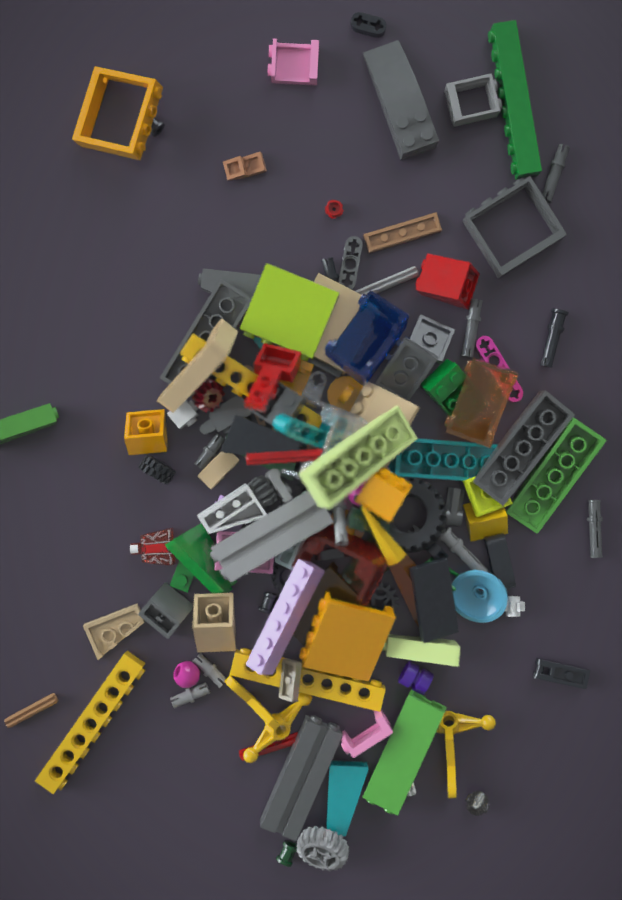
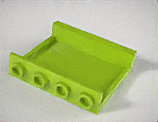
M266 263L240 330L248 338L254 339L256 336L262 339L261 343L275 344L283 348L301 352L302 360H313L335 303H337L339 298V292Z

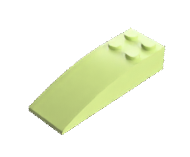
M395 406L341 441L300 472L299 475L318 506L331 508L417 440V437L399 406Z

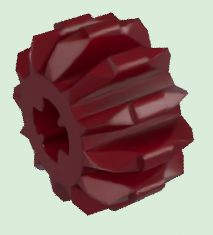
M205 379L194 391L195 394L191 396L195 407L200 408L203 412H214V408H220L219 403L224 402L221 397L225 395L222 385L213 379Z

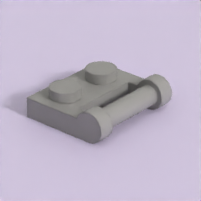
M271 469L265 474V478L276 492L280 503H285L292 499L290 495L292 490L287 483L283 484L281 481L280 471L278 469Z

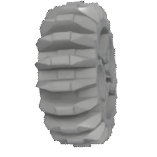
M317 826L313 828L308 827L303 830L298 838L297 852L304 862L309 863V866H315V868H320L322 871L324 869L328 871L332 869L338 870V868L343 867L348 859L349 846L347 841L343 839L342 835H337L336 831H330V828L324 829L323 826L321 828Z

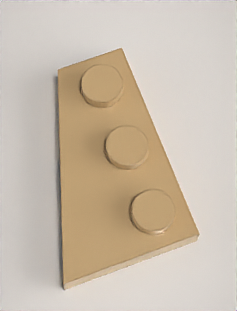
M138 603L83 625L97 660L102 658L105 653L113 649L121 640L145 622L138 615L141 611Z

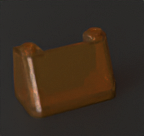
M473 358L472 361L468 360L464 370L468 372L452 416H447L444 426L447 427V433L491 448L499 421L509 395L512 392V385L516 383L519 373L506 367Z

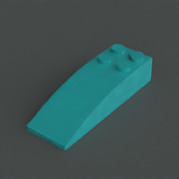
M417 438V440L391 460L389 471L401 477L464 481L478 474L497 445Z

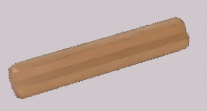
M52 693L7 717L4 720L7 728H11L56 704L58 697L55 693Z

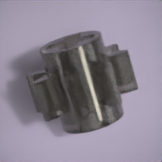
M473 791L465 799L467 810L475 816L487 813L490 808L488 796L481 791Z

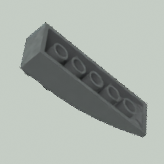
M399 40L363 52V57L400 159L403 160L437 148L439 143L437 133L420 87Z
M219 279L160 376V379L170 384L188 365V363L182 360L183 356L180 352L192 334L207 342L212 330L221 319L237 329L248 310L252 298Z
M546 390L539 391L499 442L472 482L504 506L575 414Z

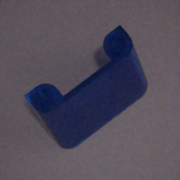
M369 290L367 295L363 294L358 301L360 305L359 310L340 337L334 341L330 340L324 348L325 355L362 386L369 382L405 331L409 320L407 313Z

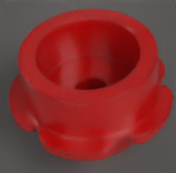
M330 200L327 206H325V213L332 219L340 217L343 214L342 203L337 200Z

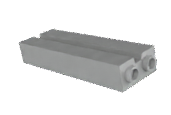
M308 490L212 546L210 555L215 563L220 562L223 567L220 569V572L224 579H229L232 582L334 521L326 508L318 506Z

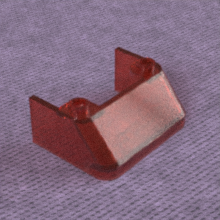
M329 524L307 537L291 566L294 568L298 559L310 561L312 555L321 553L326 544L359 560L356 566V574L366 583L357 601L363 607H366L388 567L381 548L347 533L348 544L342 546L340 542V546H337L335 544L333 524Z

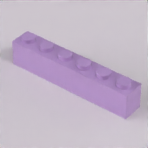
M298 559L246 665L260 675H273L325 570L310 561Z

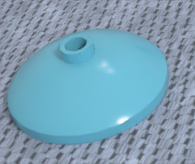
M470 570L458 575L452 583L456 588V591H453L455 610L462 617L473 622L486 623L496 620L504 613L508 603V594L503 583L494 575L481 570Z

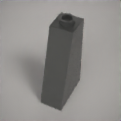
M203 268L202 274L199 273L198 285H201L203 291L211 294L219 279H222L252 298L261 275Z

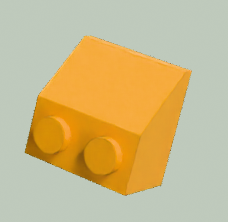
M165 409L126 413L124 440L128 455L167 452L168 438Z
M382 467L370 476L355 501L390 522L412 485L405 479L396 476L388 469Z

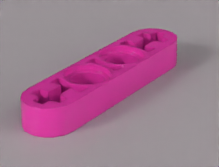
M488 336L480 337L475 343V348L504 397L509 402L515 403L520 401L523 397V390L495 343ZM481 340H483V342L487 341L489 343V345H487V349L489 351H491L492 349L494 350V352L490 353L487 357H485L484 355L487 353L486 349L480 348V345L482 344ZM491 356L498 357V366L493 367L490 365L489 359ZM505 372L509 375L507 383H502L499 380L500 373ZM513 382L514 385L511 388L513 391H518L517 398L510 397L509 394L512 393L510 388L505 390L504 386Z

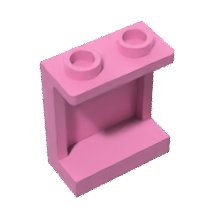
M273 39V45H269V57H272V64H268V76H271L272 83L317 85L319 40H311V44L278 43L277 39Z
M382 709L380 712L374 711L377 723L354 738H350L345 730L342 731L341 746L346 754L350 753L354 758L393 733L391 724Z

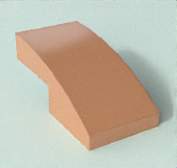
M261 152L223 161L228 181L267 172Z

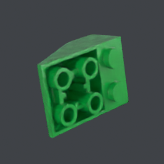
M446 359L420 384L428 396L460 429L466 426L488 404L487 400L461 368L449 359Z

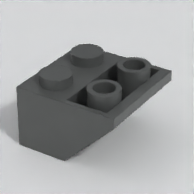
M279 382L276 397L270 399L265 412L252 408L249 411L273 426V421L278 414H286L296 418L307 401Z
M165 582L138 615L169 639L194 608V604Z

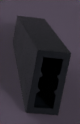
M235 415L221 451L224 453L246 455L248 453L302 450L303 447L300 446L301 441Z

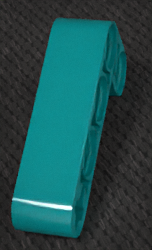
M332 412L325 415L320 428L286 414H278L273 421L275 430L326 451H329L343 441L349 426L346 418Z

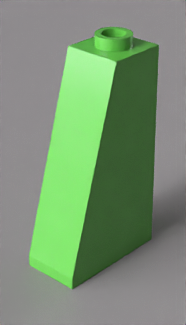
M49 403L0 419V444L56 424V419L59 418L56 408H52Z

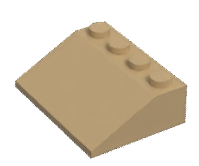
M366 381L346 417L349 426L343 440L395 406H399L409 425H411L420 407ZM391 460L387 464H385L383 468L387 469Z

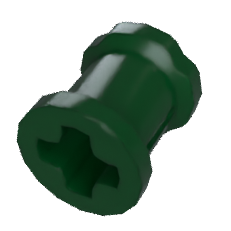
M285 840L283 842V849L280 855H277L276 860L284 866L291 867L293 864L292 859L297 852V844L290 840Z

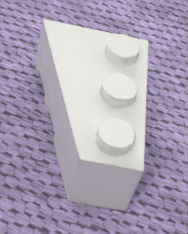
M245 483L197 516L210 534L232 528L233 526L250 523L267 514L249 486Z

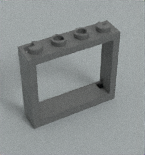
M530 176L526 179H518L510 189L507 187L497 193L498 196L491 199L490 197L481 203L482 206L480 208L470 209V211L465 213L466 216L462 221L498 279L567 235ZM525 189L553 235L501 267L472 221Z

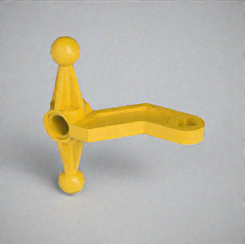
M230 675L225 680V683L265 721V729L254 747L247 748L244 751V760L248 763H254L258 759V753L276 740L285 739L290 734L291 724L301 707L311 703L312 695L299 693L298 702L293 703L280 713L270 714L245 687Z
M445 711L436 732L445 734L449 798H457L454 734L478 727L488 731L492 730L496 726V721L491 715H485L482 719L452 711ZM452 720L454 722V724L449 727L444 725L445 721Z

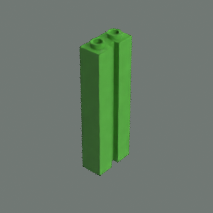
M413 690L410 691L393 728V733L388 739L363 795V798L368 803L378 805L384 808L387 813L398 816L443 718L446 706L434 700L430 701Z

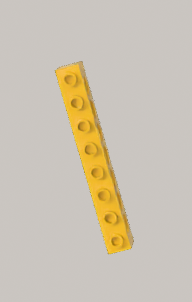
M192 334L180 352L183 356L182 360L189 364L198 352L205 347L207 342ZM227 356L222 362L224 369L219 373L214 370L211 374L217 377L215 381L225 387L226 384L233 388L232 392L240 397L242 395L248 396L247 386L249 383H254L258 375ZM234 372L240 374V380L237 383H233L230 379L231 374ZM305 405L299 413L304 416L303 422L318 428L324 419Z
M247 648L236 649L230 671L231 676L280 687L283 659L287 658L281 657L273 675H260L246 665L251 655V650ZM302 664L300 693L374 711H381L386 690L381 681L371 679V682L350 678L304 668ZM306 674H310L314 678L309 683L303 680V676ZM324 679H330L332 684L329 687H324L321 682ZM347 683L351 688L349 691L344 692L340 689V686ZM362 688H367L369 694L361 696L359 691Z
M128 650L123 654L40 772L35 782L52 794L57 789L60 791L68 782L65 779L69 773L72 775L79 766L76 763L80 757L84 759L90 750L88 748L90 742H96L101 735L98 732L102 726L106 727L112 719L109 715L113 710L117 712L123 701H121L123 695H129L134 688L132 683L135 678L139 680L146 671L143 669L146 664ZM121 672H128L130 675V679H123L121 676ZM110 688H117L119 695H113L110 692ZM99 703L106 704L108 710H101L99 707ZM88 719L95 720L97 725L95 727L90 726ZM77 735L84 736L85 742H80L77 739ZM66 751L73 752L74 758L68 757ZM55 767L62 768L63 773H57Z

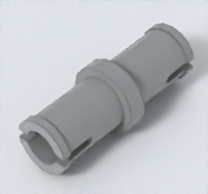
M199 653L198 657L202 660V663L197 658L192 662L204 672L203 675L205 677L208 676L220 688L223 684L218 678L224 683L227 678L216 668L215 664H212L202 653Z
M204 682L194 688H187L185 692L170 697L174 709L179 706L189 702L193 703L195 699L210 694V690H208L207 683Z

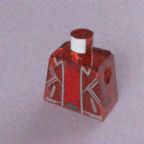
M173 527L140 535L141 543L130 544L131 555L141 554L143 563L176 564L175 556L165 546V544L174 539Z

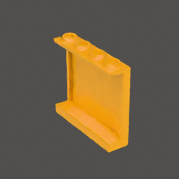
M326 592L324 598L320 599L318 614L313 617V627L306 635L305 647H302L300 650V659H302L303 667L369 681L396 618L393 608L384 606L383 611L337 601L330 599L329 592Z

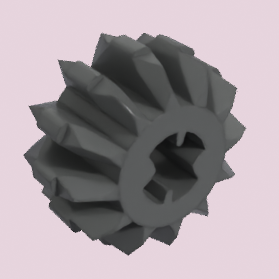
M265 476L255 477L248 483L249 488L262 508L271 506L278 500L276 492Z

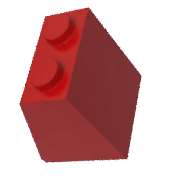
M427 253L426 259L423 260L421 265V275L416 280V291L423 296L469 310L480 273L470 262Z

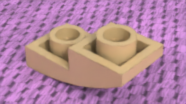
M221 451L200 472L198 478L210 489H213L240 460L232 453Z

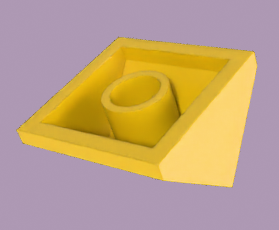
M471 502L463 504L470 542L496 534H508V516L504 507L476 517Z

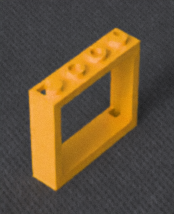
M95 66L72 140L81 147L141 160L143 151L146 149L147 138L151 134V125L157 114L159 100L162 98V85L156 79ZM108 80L147 88L129 147L90 138Z

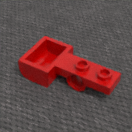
M264 343L254 362V373L258 377L245 400V407L265 412L270 399L276 397L279 381L293 383L300 368L301 352Z

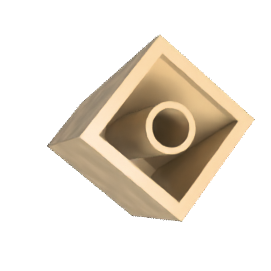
M233 593L194 594L193 631L197 652L236 651Z

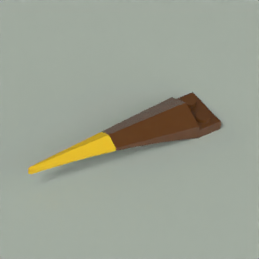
M362 507L408 610L418 625L409 569L417 565L367 509Z

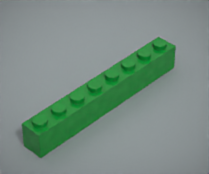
M516 20L493 23L491 30L488 32V40L493 46L491 51L492 61L496 63L495 79L499 81L500 86L498 88V97L502 99L503 104L501 115L506 121L504 132L505 136L509 139L507 149L509 156H512L513 162L511 163V172L515 174L516 180L528 178L529 176L536 177L542 172L517 23Z

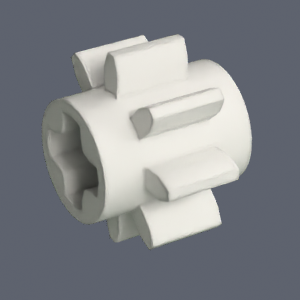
M508 596V603L505 609L506 616L518 617L521 611H525V602L520 601V596Z

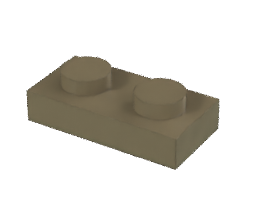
M289 658L283 659L279 698L290 702H298L302 662Z

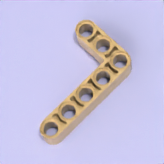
M221 319L212 330L205 347L167 386L157 401L174 413L227 357L238 331Z

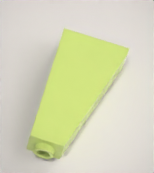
M389 634L382 651H385L386 657L459 667L460 646L455 640L436 639L423 643L421 637Z

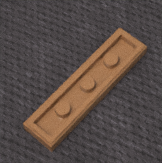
M437 212L369 232L363 236L368 253L370 254L442 231Z

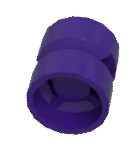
M409 660L399 676L398 683L407 688L411 686L413 691L424 695L432 682L434 674L424 668L420 670L419 665Z

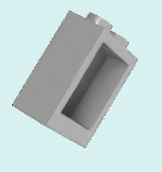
M492 73L446 84L444 91L453 127L498 116L502 109L501 99L497 98L496 91L498 86L496 79L493 80ZM485 86L491 110L462 116L457 92Z

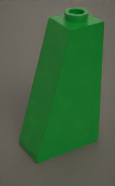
M202 523L165 544L166 548L212 594L228 593L233 590L231 586L237 583V580L232 582L229 579L225 580L220 570H214L215 561L211 557L210 552H212L211 547L215 543Z

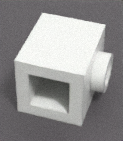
M185 400L174 413L171 411L167 413L179 429L186 425L189 427L197 421L196 417L199 414L196 411L198 408L195 407L192 400L189 402Z

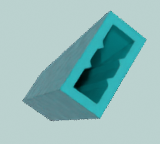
M332 760L330 763L326 829L330 828V831H336L337 835H347L368 773L367 762Z

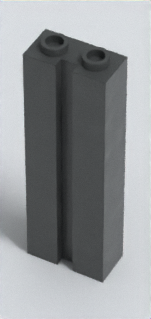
M305 715L295 742L290 749L260 818L261 828L273 833H281L282 836L297 841L343 736L337 724L332 722L327 724L315 715L311 717Z

